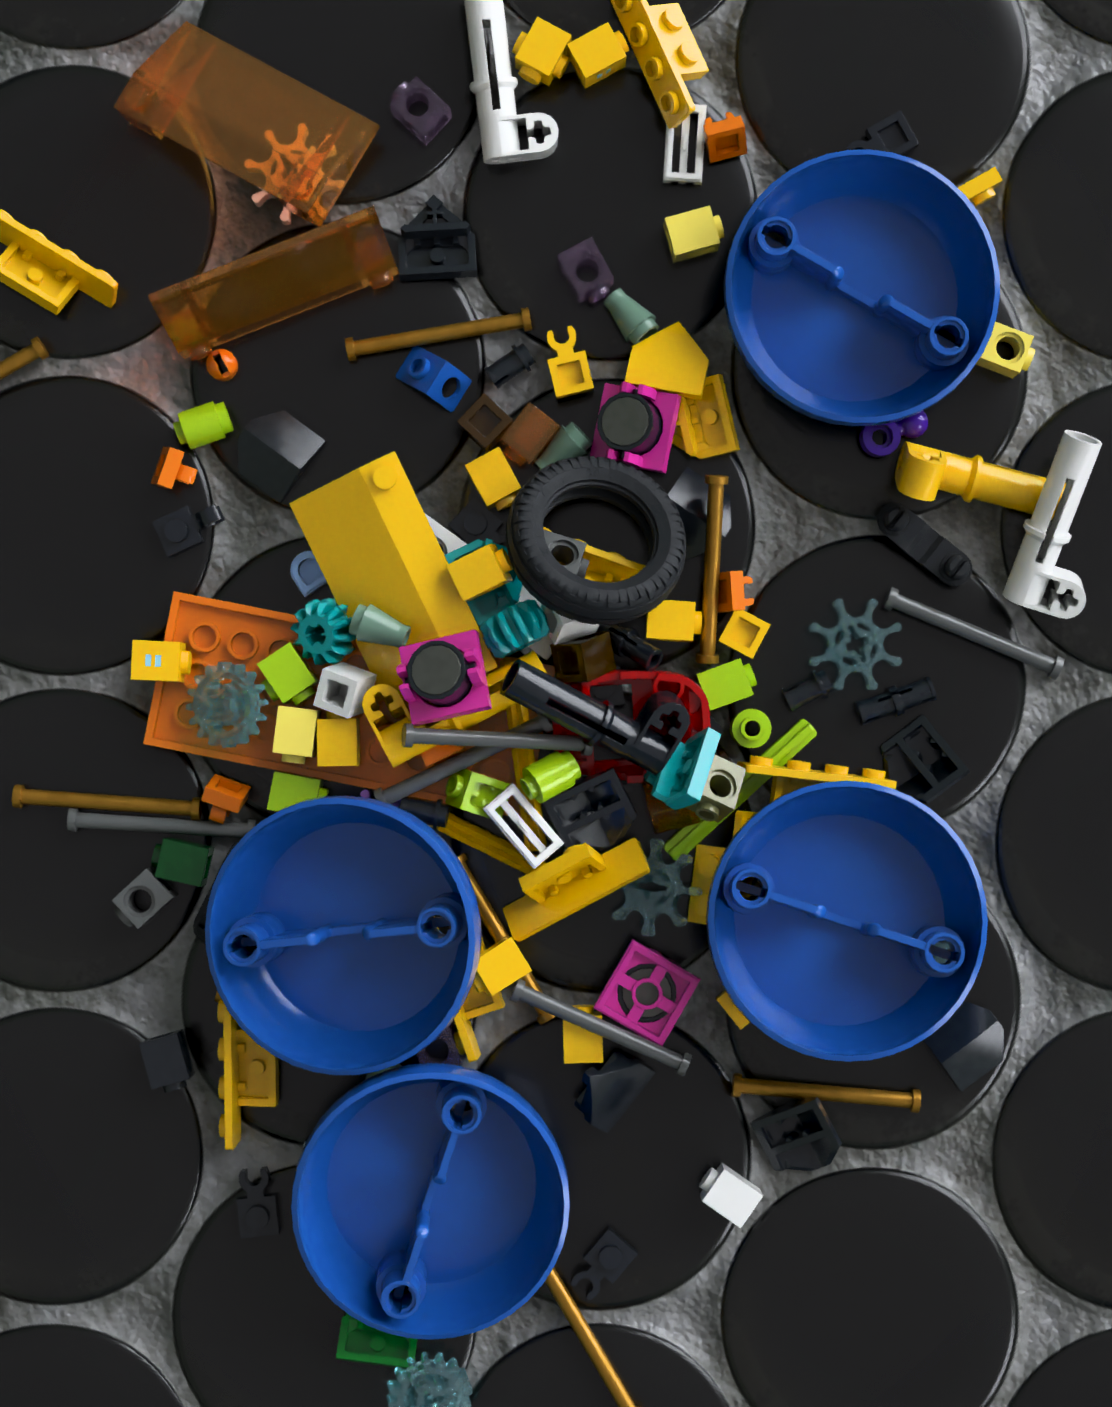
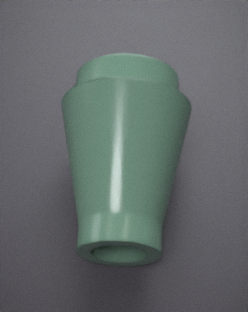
M621 288L612 292L605 299L604 305L610 311L627 343L632 342L635 345L658 331L659 325L655 322L656 316L626 295Z
M571 422L566 427L562 425L535 463L540 469H543L563 459L586 456L589 454L587 449L593 443L575 423Z
M359 604L349 626V634L357 636V641L398 648L406 646L411 632L410 626L402 624L373 604H369L368 607Z

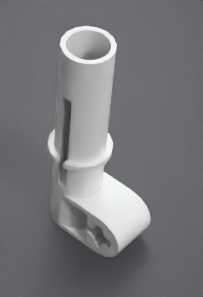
M464 0L474 82H471L469 87L476 96L483 162L485 164H504L549 157L555 151L558 144L559 129L555 120L545 113L538 112L517 115L514 89L518 85V79L512 77L503 0ZM491 28L500 109L493 110L483 30ZM519 126H526L528 149L520 150ZM534 129H542L543 135H546L544 143H536L535 137H532L534 136Z
M1073 430L1064 431L1031 519H1026L1023 525L1026 533L1002 593L1009 601L1065 619L1077 616L1084 609L1086 595L1081 579L1074 572L1057 567L1055 564L1062 546L1069 543L1072 537L1068 531L1102 446V442L1098 439ZM1068 478V481H1067L1066 486H1065V488H1064L1063 494H1062L1061 499H1060V501H1059L1058 507H1057L1056 512H1055V514H1054L1053 520H1052L1051 524L1049 525V523H1050V521H1051V518H1052V516H1053L1054 510H1055V508H1056V505H1057V503H1058L1059 497H1060L1061 492H1062V490H1063L1064 484H1065V482H1066V479ZM1043 540H1044V543H1043V546H1042V548H1041V551H1040V553H1038V552H1039V549H1040V547H1041V544H1042V542H1043ZM1052 579L1054 580L1055 589L1051 588L1047 599L1043 598L1048 582ZM1066 589H1071L1072 595L1066 594L1063 599H1059L1058 594H1064Z

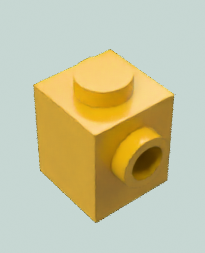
M537 16L528 34L522 31L512 49V53L516 55L515 68L519 70V76L534 85L542 82L547 86H550L555 76L560 79L571 57L567 56V44L571 42L572 35Z

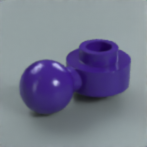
M922 411L917 415L897 422L876 426H863L859 433L860 445L870 456L884 457L898 448L901 436L917 438L923 435L928 428V417ZM875 431L883 435L884 440L881 445L874 443L872 439Z

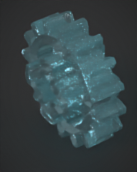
M218 662L217 666L207 665L204 667L206 675H195L194 677L198 685L197 689H188L187 691L190 696L194 697L193 703L186 705V709L194 711L195 714L188 721L189 724L199 725L200 728L197 736L199 738H209L208 745L211 746L222 745V748L236 747V744L249 743L248 735H258L260 733L256 722L266 721L267 716L260 712L261 707L269 704L268 700L260 699L259 695L265 689V685L254 684L257 673L255 671H245L244 664ZM224 679L232 680L230 684H220V681ZM229 725L235 727L229 731L222 729L223 726Z
M426 1351L422 1352L421 1361L415 1362L413 1358L408 1357V1368L405 1370L396 1367L394 1370L397 1380H388L387 1383L389 1393H391L386 1396L388 1407L472 1406L469 1395L473 1394L470 1381H467L469 1378L466 1369L459 1368L454 1357L445 1363L443 1353L439 1351L434 1359H429Z

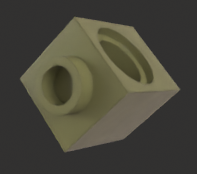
M715 755L701 800L685 808L695 812L703 820L720 822L735 810L746 768ZM710 787L716 791L718 796L711 791Z

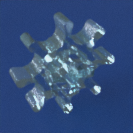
M836 599L832 602V606L838 613V622L835 627L827 629L818 623L809 625L808 629L810 632L821 634L827 642V649L824 654L810 658L808 661L809 665L814 667L825 660L835 663L839 673L837 679L832 684L834 690H842L844 688L845 678L851 672H858L863 675L867 689L875 690L878 688V683L872 676L874 664L880 660L886 661L894 667L902 663L900 657L891 656L886 653L883 646L885 637L890 633L901 631L902 625L897 622L886 629L877 627L872 621V612L878 605L876 599H870L866 602L865 612L860 617H852L847 614L843 600ZM857 624L865 626L868 631L859 628ZM840 632V637L836 644L835 638L837 633ZM851 634L855 639L862 638L864 645L859 648V655L855 650L848 651L846 648V644L851 642ZM873 646H875L874 654L872 657H870ZM844 658L851 661L853 663V666L846 664L842 661V659Z
M658 838L650 840L651 853L647 858L650 872L621 888L625 893V903L622 908L612 913V917L615 920H625L631 911H639L644 918L641 930L643 936L655 935L654 923L656 918L662 913L669 915L676 927H684L687 924V920L677 910L679 898L685 894L700 897L703 893L700 887L687 888L680 880L681 870L684 866L693 862V857L689 854H682L675 863L667 864L663 860L661 853L664 841ZM655 883L660 886H666L667 890L651 892L647 891V889L639 888V884Z

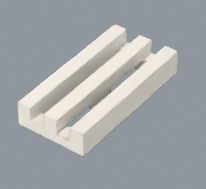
M694 104L695 110L692 112L698 114L694 173H687L690 115L682 122L679 172H672L674 128L669 129L666 124L663 183L702 184L705 141L703 125H705L707 105Z
M511 783L494 800L482 808L532 869L538 867L564 844L514 783ZM511 795L552 842L548 847L541 842L508 803L507 799ZM497 807H502L540 854L536 857L533 856L495 811Z

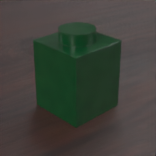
M172 837L163 838L162 845L156 844L152 856L151 866L156 867L155 877L197 887L205 886L215 847Z

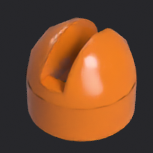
M216 349L207 357L206 369L214 379L228 381L236 375L238 361L229 350ZM218 355L221 356L228 369L223 374L214 359Z

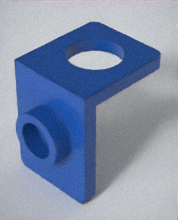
M414 346L396 373L398 380L426 394L450 412L455 410L472 382L468 376L447 360L419 346ZM455 377L457 381L455 392L450 397L444 398L442 394L444 383L449 378Z

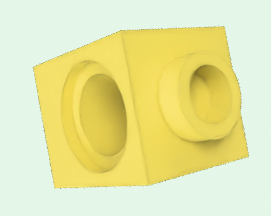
M710 205L664 219L663 228L673 263L718 251L720 246L719 239L725 237L721 218L719 215L713 216Z
M995 322L991 337L976 365L1013 379L1021 370L1027 371L1033 360L1035 349L1030 348L1034 336ZM998 342H1007L1012 346L1014 350L1013 359L1005 360L998 355L996 350Z
M278 705L272 753L282 754V762L305 764L306 757H316L317 719H320L321 711Z

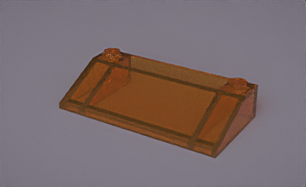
M187 21L133 73L114 105V108L130 124L159 140L165 136L273 195L288 211L319 228L322 226L380 128L377 123Z
M371 206L151 293L148 297L177 352L184 359L190 357L191 361H195L213 353V347L371 285L372 289L384 287L394 281L392 276L399 274L375 208Z

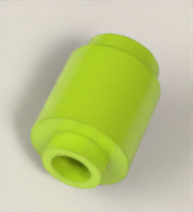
M211 401L179 412V421L173 423L180 444L188 443L191 450L224 439L227 433L234 431L224 401L217 404Z
M742 710L731 720L730 735L734 742L741 747H760L768 741L771 735V722L767 715L760 710ZM749 721H755L759 726V732L755 736H749L745 732V725Z
M555 751L523 768V778L520 779V785L530 800L535 798L539 803H544L573 787L575 781L581 778V770L576 759L569 751L561 753Z

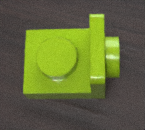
M463 769L450 776L446 785L447 797L445 803L489 818L482 808L494 800L510 784L468 769ZM499 806L495 811L502 818L504 810Z

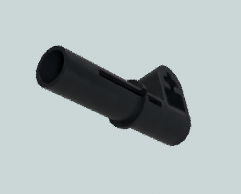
M520 659L512 664L500 689V694L582 736L583 743L593 746L597 744L654 775L659 774L666 766L690 725V716L681 699L673 692L665 690L652 694L645 702L636 719L633 720L616 711L612 702L605 700L601 703ZM673 711L674 714L672 717L664 716L661 720L660 716L663 713L669 715ZM653 725L660 730L664 726L667 733L664 736L650 729L649 726Z

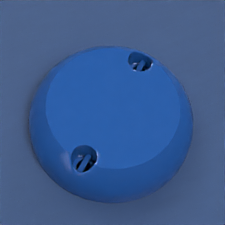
M871 149L845 150L825 154L798 165L774 181L756 199L741 221L732 240L724 275V305L728 326L741 358L756 380L776 399L791 409L816 420L844 426H876L897 422L919 414L950 394L968 376L982 356L994 328L1000 298V272L996 251L986 225L966 195L949 179L919 161L896 153ZM776 232L782 235L785 239V245L766 234ZM940 330L948 331L955 337L956 344L935 332Z
M835 781L802 787L782 795L764 806L746 821L731 839L714 872L707 901L706 926L711 958L720 982L731 1001L749 1022L769 1038L801 1054L824 1060L853 1062L878 1059L913 1047L932 1035L950 1019L971 990L981 967L987 941L988 917L983 885L975 863L962 840L947 822L926 805L895 789L869 782ZM747 877H753L759 882L761 888L741 881ZM740 891L757 896V898L751 901L746 900L742 897ZM939 941H945L950 946L951 951L934 945ZM933 955L947 959V961L939 964L935 961Z
M325 796L299 802L267 817L246 833L231 850L219 870L212 886L205 923L206 953L212 978L227 1010L241 1029L258 1045L275 1057L293 1066L329 1075H360L377 1072L397 1065L414 1056L436 1040L451 1024L468 996L477 972L482 941L481 918L475 892L463 865L446 841L429 825L399 807L379 800L355 796ZM451 926V929L448 930L447 934H443L437 927ZM257 945V949H255L253 953L249 952L245 948L247 946Z
M424 1063L389 1069L374 1075L348 1090L332 1104L313 1129L299 1157L293 1180L291 1212L293 1231L303 1261L317 1285L333 1303L353 1318L385 1333L412 1339L434 1340L463 1336L492 1326L513 1314L537 1292L554 1268L563 1248L568 1229L570 1195L564 1160L556 1140L542 1117L525 1098L503 1082L477 1070L453 1064ZM469 1101L472 1109L464 1111L466 1102ZM405 1286H407L410 1292L403 1295Z

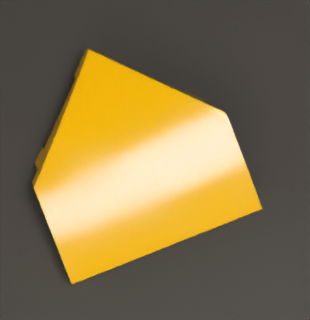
M678 321L632 346L624 382L631 383L636 387H639V384H643L660 392L702 400L709 359Z
M721 374L706 377L702 400L687 397L681 398L672 444L681 448L690 456H695L701 460L740 450L723 375Z

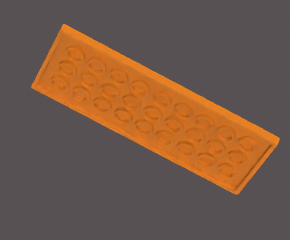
M173 591L164 641L186 643V651H191L192 655L190 675L184 674V683L155 682L143 744L373 790L380 787L385 790L429 769L426 767L420 754L393 768L365 713L351 717L360 719V766L317 767V749L316 757H306L305 764L282 762V754L272 753L278 705L320 710V719H326V710L313 706L316 693L298 706L293 701L283 704L280 698L274 702L261 684L266 677L257 663L287 643H294L298 638V634L290 628L293 624L298 623L296 616ZM351 641L355 650L351 654L345 655L341 662L369 671L356 641ZM301 645V646H296L297 649L299 650V652H300L301 655H302V653H303V647H302V645ZM313 657L309 659L304 658L318 680H320L323 668L334 665L331 663L315 665ZM494 657V659H495V661H496V663H497V665H498V668L487 672L486 675L489 674V673H491V672H493V671H495V670H497V669H499V668H500V661H501V660H503V659H508V658H511V657H504V658H496V657ZM542 664L547 674L554 677V666ZM318 684L312 687L315 692H317ZM384 700L378 702L379 710L388 721V723L378 727L379 731L407 717L406 714H403L395 719L394 716H391ZM506 709L466 730L508 731ZM528 709L529 720L537 717L536 712ZM463 746V748H464L465 751L468 750V749H470V748L475 747V746ZM507 748L465 768L509 784L514 783L517 787L511 748ZM533 749L535 762L538 761L540 749ZM450 776L409 795V797L434 802L442 799L443 803H445L447 797L446 785ZM511 795L508 798V803L521 817L519 803Z

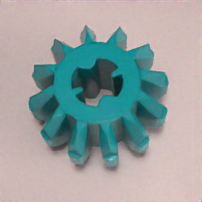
M326 598L322 601L315 599L309 601L305 608L299 609L295 613L298 623L293 624L290 629L298 634V638L292 645H302L303 653L301 658L309 659L313 657L315 665L335 664L341 662L345 655L351 654L355 650L351 641L356 640L357 636L349 634L352 617L348 618L346 616L348 605L341 604L337 606L335 598Z
M527 599L488 618V620L483 622L480 630L487 648L491 650L494 657L504 658L542 640L543 637L548 635L550 628L543 609L539 607L535 600Z

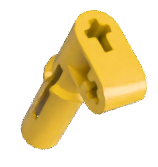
M907 441L903 443L895 469V481L898 491L911 498L922 501H934L938 490L960 495L968 503L975 499L1033 514L1046 481L1045 477L984 462L980 455L969 458ZM1066 483L1064 484L1063 490H1062V492H1061V495H1060V497H1059L1058 503H1057L1056 508H1055V510H1054L1053 516H1052V518H1051L1052 520H1053L1054 514H1055V512H1056V509H1057V507H1058V504H1059V501H1060V499H1061V496H1062V494H1063V491H1064V488H1065V486H1066Z
M534 650L518 658L547 673ZM516 660L486 675L489 694H491L492 709L440 722L414 726V728L429 727L434 729L466 730L516 704L517 702L500 694L502 682ZM388 684L374 685L366 691L362 701L364 713L393 768L436 746L432 744H413L412 748L403 747V724L412 722L410 712L402 697L394 687ZM385 699L395 719L403 714H406L407 717L379 731L378 727L388 723L383 713L379 710L378 704L380 700Z

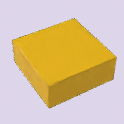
M744 610L733 611L717 642L753 659L771 624Z

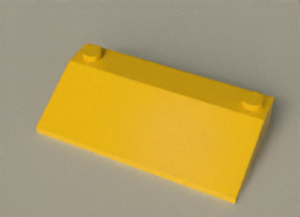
M395 451L365 464L289 503L337 604L348 605L346 613L348 618L353 617L359 604L367 607L369 604H373L402 624L411 627L406 645L475 629L479 633L485 672L487 673L498 668L490 649L487 648L483 640V634L467 601L463 602L446 567L448 565L447 559ZM356 639V644L369 671L377 674L376 685L388 684L394 687L409 709L408 702L404 700L399 690V685H402L403 681L396 672V667L401 664L399 648L361 642ZM383 699L391 716H393L389 709V704Z

